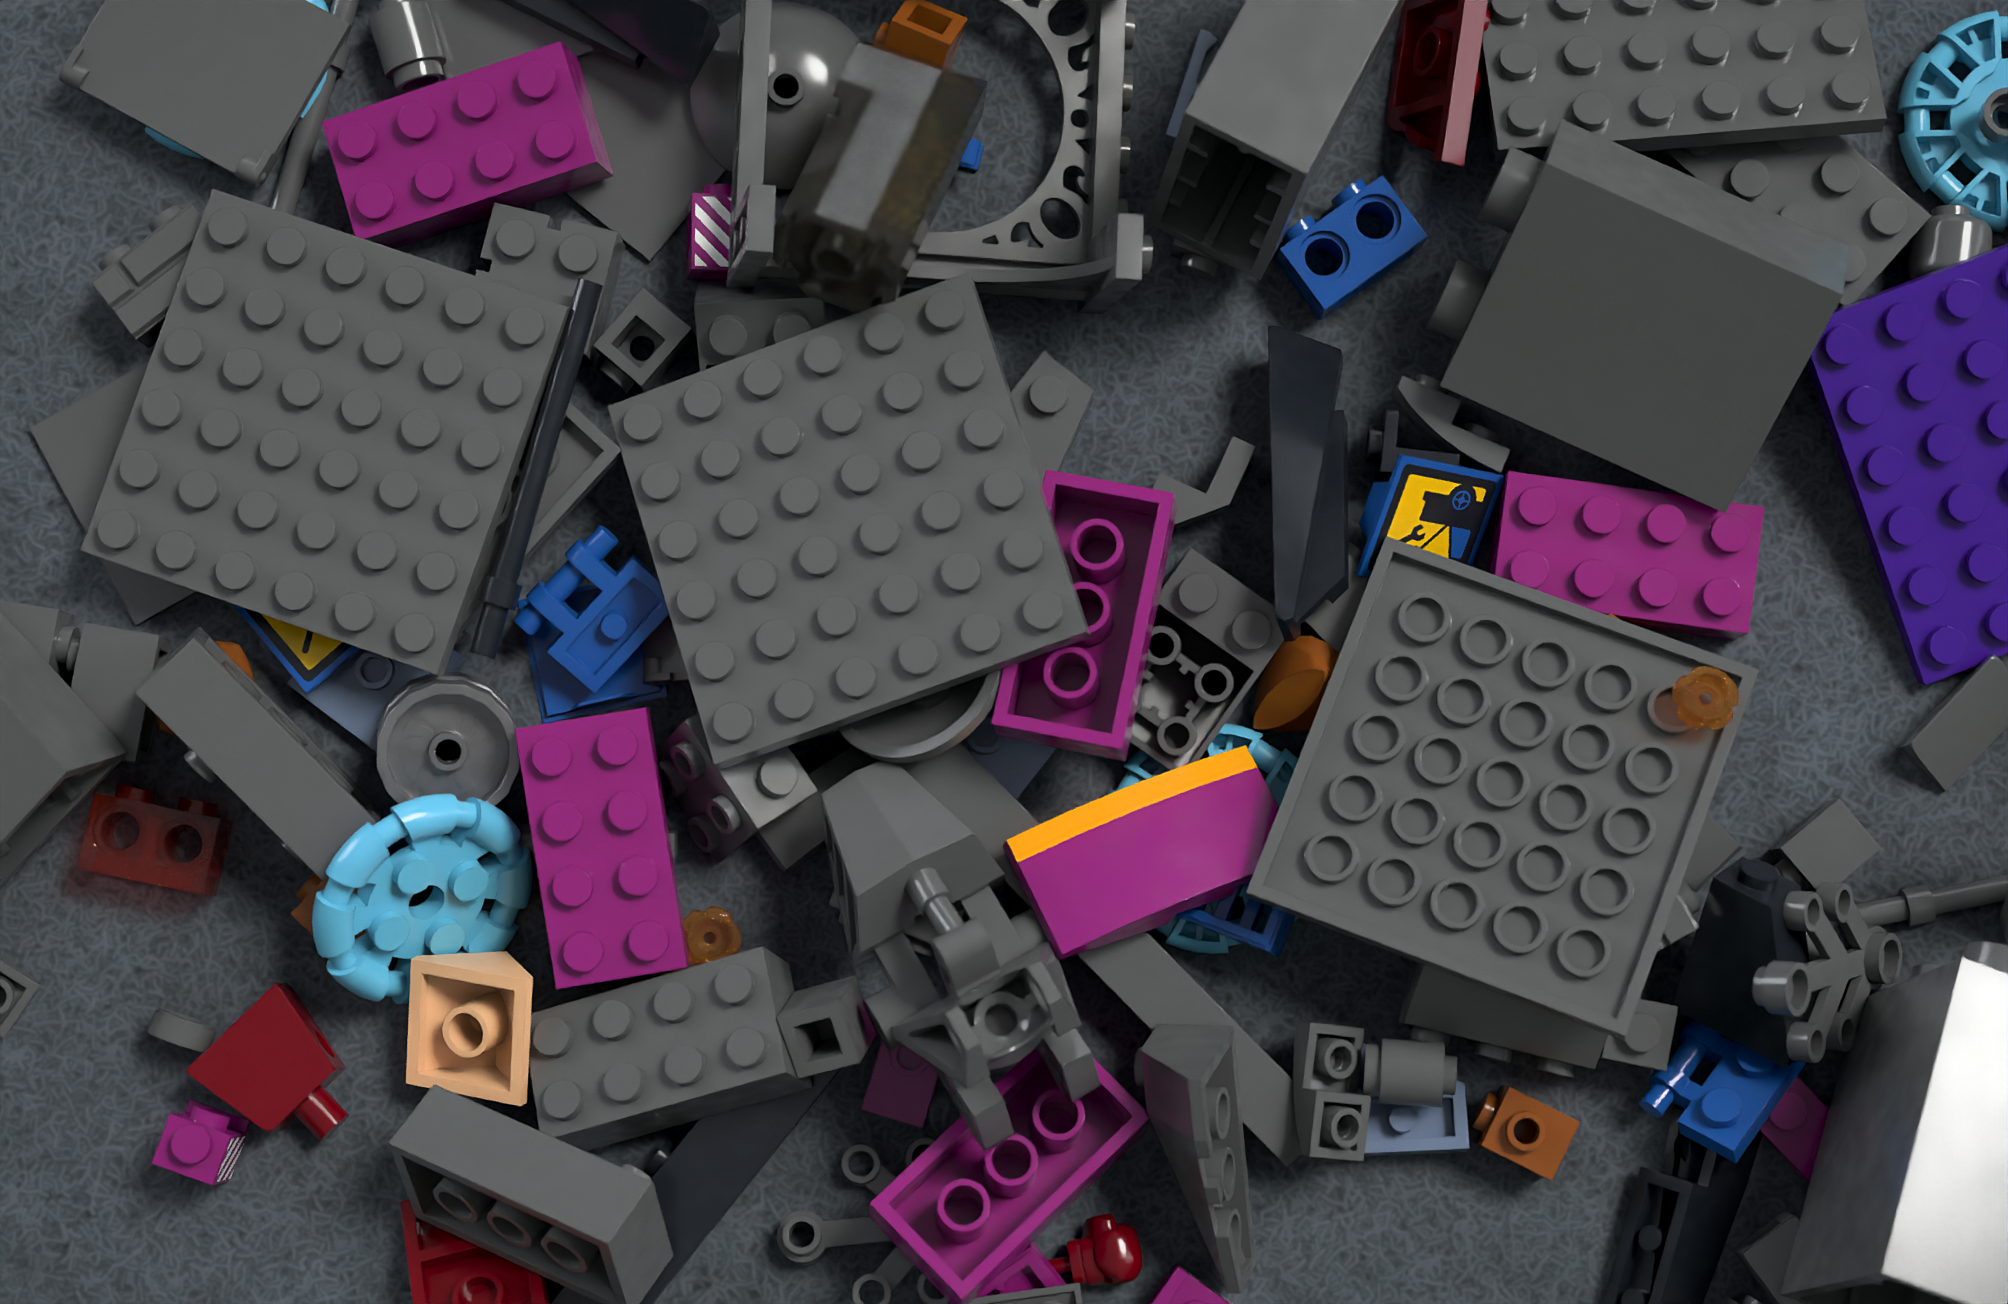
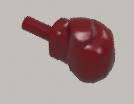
M1100 1214L1087 1219L1083 1226L1082 1238L1067 1241L1069 1256L1048 1260L1058 1274L1072 1272L1074 1283H1080V1286L1086 1284L1098 1286L1132 1282L1139 1276L1143 1263L1141 1246L1135 1228L1128 1224L1116 1223L1112 1214Z

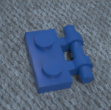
M599 525L585 541L578 539L567 550L565 556L568 560L547 583L539 581L526 595L529 602L514 618L515 622L530 635H534L547 620L562 632L548 646L547 653L595 694L669 615L658 575L635 554L617 572L604 561V558L619 541L602 525ZM587 577L600 591L579 613H576L567 605L565 600Z
M1690 1019L1680 1033L1679 1037L1682 1043L1668 1061L1667 1070L1654 1069L1648 1078L1650 1088L1639 1104L1644 1111L1656 1118H1661L1672 1102L1683 1107L1686 1110L1677 1121L1680 1134L1737 1163L1806 1062L1794 1061L1787 1068H1784L1743 1045L1721 1036L1720 1033ZM1705 1058L1717 1066L1703 1086H1700L1689 1080V1077L1701 1060Z

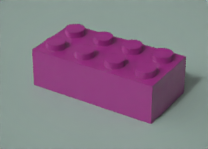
M561 41L322 121L355 236L393 249L490 218L494 202L520 208L614 176L579 58Z
M1045 469L1042 489L1091 637L1003 668L991 724L998 737L1126 761L1177 514L1175 493Z
M1508 471L1504 475L1505 479L1495 506L1487 567L1488 573L1605 615L1612 613L1620 620L1641 628L1732 641L1749 634L1764 514L1763 506L1731 502L1726 513L1684 495Z
M640 708L516 728L515 734L556 989L687 968L690 964L650 709Z
M1034 1048L995 1084V1087L1003 1097L1014 1136L987 1151H983L961 1116L870 1202L869 1218L952 1304H969L1146 1133L1150 1122L1147 1111L1095 1059L1094 1063L1100 1080V1087L1070 1103L1058 1088L1037 1049Z

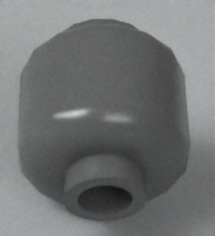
M1942 205L1931 210V217L1908 241L1909 281L1991 250V226L1984 220L1971 216L1970 209L1962 205Z

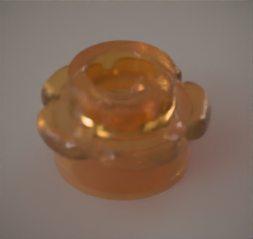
M1701 666L1694 668L1688 676L1683 675L1678 679L1673 688L1672 699L1678 704L1677 715L1684 724L1694 729L1707 726L1710 730H1717L1726 726L1732 720L1734 715L1732 709L1739 703V691L1735 682L1724 672L1714 667ZM1704 693L1709 694L1712 702L1707 705L1702 704L1699 696Z
M710 906L703 912L694 910L683 919L690 963L703 964L738 952L742 941L741 931L732 921L733 917L728 911L720 907ZM712 932L715 935V941L712 944L705 943V933Z

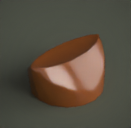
M1299 636L1295 641H1283L1261 674L1254 700L1253 728L1271 732L1309 730L1340 653L1329 643L1313 636Z

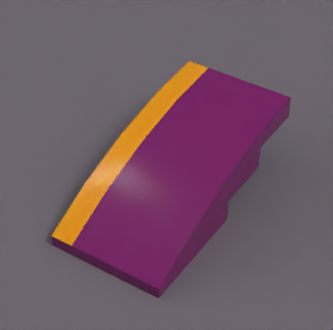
M1244 745L1159 774L1072 809L1007 839L1002 846L1057 959L1060 960L1167 925L1177 913L1231 896L1241 884L1251 881L1279 807L1247 746Z

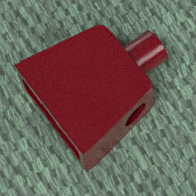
M275 983L186 1069L192 1078L268 1133L282 1131L297 1117L322 1142L349 1117V1114L325 1090L346 1067L288 983Z

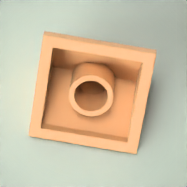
M507 951L420 955L411 958L406 1084L431 1088L435 1084L456 1094L516 1106H522L527 1103L533 977Z

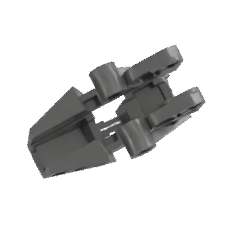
M877 762L853 772L822 793L826 851L852 968L854 969L875 958L890 984L862 1000L865 1010L886 1048L891 1052L905 1045L933 1064L971 1134L983 1151H987L1014 1136L1003 1097L989 1078V1070L1003 1068L1019 1062L1036 1048L1058 1088L1070 1103L1099 1088L1100 1080L1092 1052L1075 1029L1082 1023L1078 1017L1060 962L1032 907L1011 919L1007 917L994 895L995 891L1006 886L1005 874L977 836L897 763ZM952 904L955 905L958 912L964 909L969 921L964 923ZM919 914L923 917H929L940 935L932 940L931 944L949 996L943 999L940 998L903 934L904 930L915 925L914 917Z

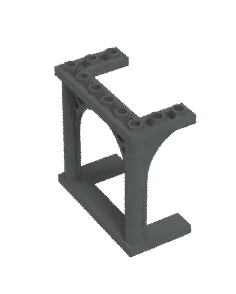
M741 0L727 287L752 289L758 278L921 290L968 272L974 281L978 294L1078 301L1077 313L1104 314L1142 280V274L1149 273L1153 257L1152 236L1143 234L1144 215L1128 214L1127 198L1119 197L1120 174L1127 173L1131 153L1130 137L1121 135L1122 112L1130 110L1133 96L1132 75L1124 74L1125 50L1130 51L1133 46L1135 14L1133 12H1126V0H1075L1084 5L1086 20L1080 30L1067 36L1056 35L1048 26L1050 11L1057 4L1067 0H1040L1037 7H1030L1023 0H992L1016 16L1031 31L1048 56L1060 91L1062 106L1061 133L1050 169L1035 192L1023 204L992 223L956 232H927L774 220L776 186L763 185L772 0ZM1088 41V48L1080 59V65L1086 64L1087 68L1083 71H1076L1068 64V50L1078 48ZM1086 90V98L1078 97V95ZM1074 112L1082 113L1085 116V127H1075L1070 119L1071 114ZM1077 142H1084V149ZM1073 168L1081 173L1082 176L1079 175L1075 179V185L1082 198L1063 186V174L1066 169ZM1050 200L1060 202L1069 208L1078 224L1076 237L1061 239L1048 231L1040 216L1041 205ZM1019 224L1027 225L1030 236L1041 248L1028 247L1029 238L1020 242H1012L1011 232L1014 226ZM994 238L996 244H985L982 242Z

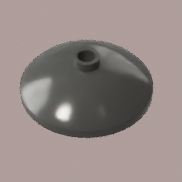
M792 2L772 3L763 185L776 186V191L807 189L820 185L840 174L851 165L866 146L874 128L878 112V87L871 84L875 69L861 41L844 23L834 16L805 4ZM740 13L727 20L718 28L721 35L690 90L691 111L697 133L710 155L730 174H732ZM787 78L795 82L798 92L792 98L783 99L774 92V84L780 79Z
M1003 669L838 727L837 729L859 751L877 760L892 763H910L934 757L957 745L984 720L997 700Z

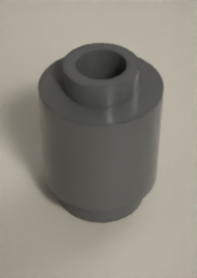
M420 0L380 1L377 4L378 11L371 15L368 21L386 79L394 81L396 91L399 93H408L443 81L445 75L442 66L446 64V57L429 3Z
M1382 1038V1045L1365 1044L1363 1095L1379 1097V1104L1440 1108L1442 1107L1443 1095H1455L1457 1056L1445 1055L1444 1042Z

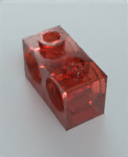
M117 784L115 796L94 792L77 865L78 869L201 895H217L233 821L215 818L218 805L180 797L177 810L153 805L156 792ZM131 814L139 824V836L131 847L123 850L114 839V828L122 817ZM193 827L201 835L202 849L196 859L185 863L177 855L176 841L184 830Z

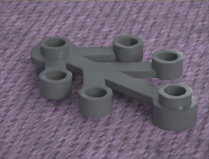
M1822 882L1816 892L1791 891L1786 896L1784 902L1783 918L1786 927L1793 931H1806L1822 959L1807 964L1775 960L1768 966L1760 967L1754 976V1000L1757 1005L1764 1006L1770 1014L1800 1016L1808 1007L1811 992L1821 989L1809 1021H1795L1788 1030L1786 1046L1788 1055L1793 1061L1817 1063L1822 1059L1825 1050L1845 1052L1851 1050L1856 1039V1027L1871 989L1877 990L1883 984H1893L1900 974L1902 947L1899 938L1894 933H1886L1881 926L1867 925L1853 902V893L1847 883ZM1830 922H1839L1849 942L1847 951ZM1851 979L1841 1010L1838 1012L1837 1009L1848 980Z
M920 1138L914 1141L906 1152L907 1166L913 1163L917 1151L922 1148H928L935 1140ZM859 1144L852 1146L843 1155L841 1166L846 1179L855 1186H865L876 1196L896 1179L895 1176L881 1166L877 1152L868 1145ZM860 1154L871 1157L874 1162L872 1171L865 1176H856L849 1169L851 1160ZM810 1211L791 1213L784 1218L777 1231V1243L783 1256L789 1262L798 1266L816 1264L823 1259L829 1248L892 1242L869 1217L823 1221L817 1214ZM800 1225H807L814 1230L812 1243L802 1248L794 1246L790 1239L792 1231ZM896 1246L874 1273L865 1274L855 1282L852 1290L854 1303L864 1304L860 1298L862 1289L868 1284L876 1283L885 1290L884 1299L879 1304H891L892 1293L915 1265ZM922 1273L917 1283V1290L921 1301L924 1304H950L946 1297L935 1300L926 1295L925 1286L929 1279Z

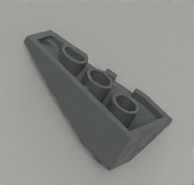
M1157 1024L1143 1047H1139L1136 1051L1134 1061L1135 1081L1138 1087H1144L1147 1113L1228 1293L1241 1294L1256 1265L1234 1026Z

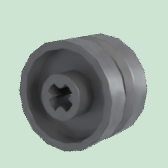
M445 672L443 677L429 673L408 681L388 700L377 724V769L387 793L398 804L421 796L451 793L456 796L458 801H466L470 797H475L496 806L509 793L519 770V752L515 734L516 725L507 702L487 682L464 672ZM445 739H452L461 747V751L458 754L452 750H447L442 757L435 753L438 743Z

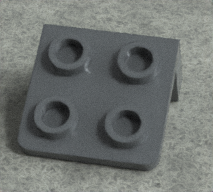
M699 712L686 719L656 750L663 795L668 799H674L688 820V830L696 845L704 852L710 853L718 862L731 856L760 829L808 800L818 791L788 746L724 769L715 766Z

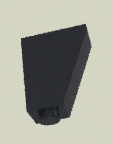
M1741 857L1712 878L1698 923L1699 928L1696 929L1673 1006H1678V1012L1787 1068L1794 1062L1790 1059L1787 1052L1786 1040L1788 1030L1795 1021H1809L1815 1005L1813 992H1811L1808 1007L1802 1015L1770 1014L1764 1006H1759L1755 1002L1753 980L1760 967L1768 966L1775 960L1801 962L1804 964L1810 963L1806 931L1789 930L1783 918V906L1786 896L1791 891H1801V886L1781 876L1774 866L1766 862Z

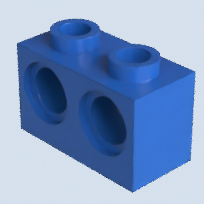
M1383 175L1368 186L1362 179L1355 181L1332 199L1331 202L1335 206V210L1318 222H1315L1311 215L1303 218L1289 228L1282 239L1285 245L1279 249L1276 262L1320 321L1420 250L1428 237ZM1368 212L1379 214L1386 220L1389 234L1380 239L1368 238L1359 231L1356 218ZM1314 249L1328 250L1336 257L1338 270L1327 276L1317 275L1307 267L1305 255Z

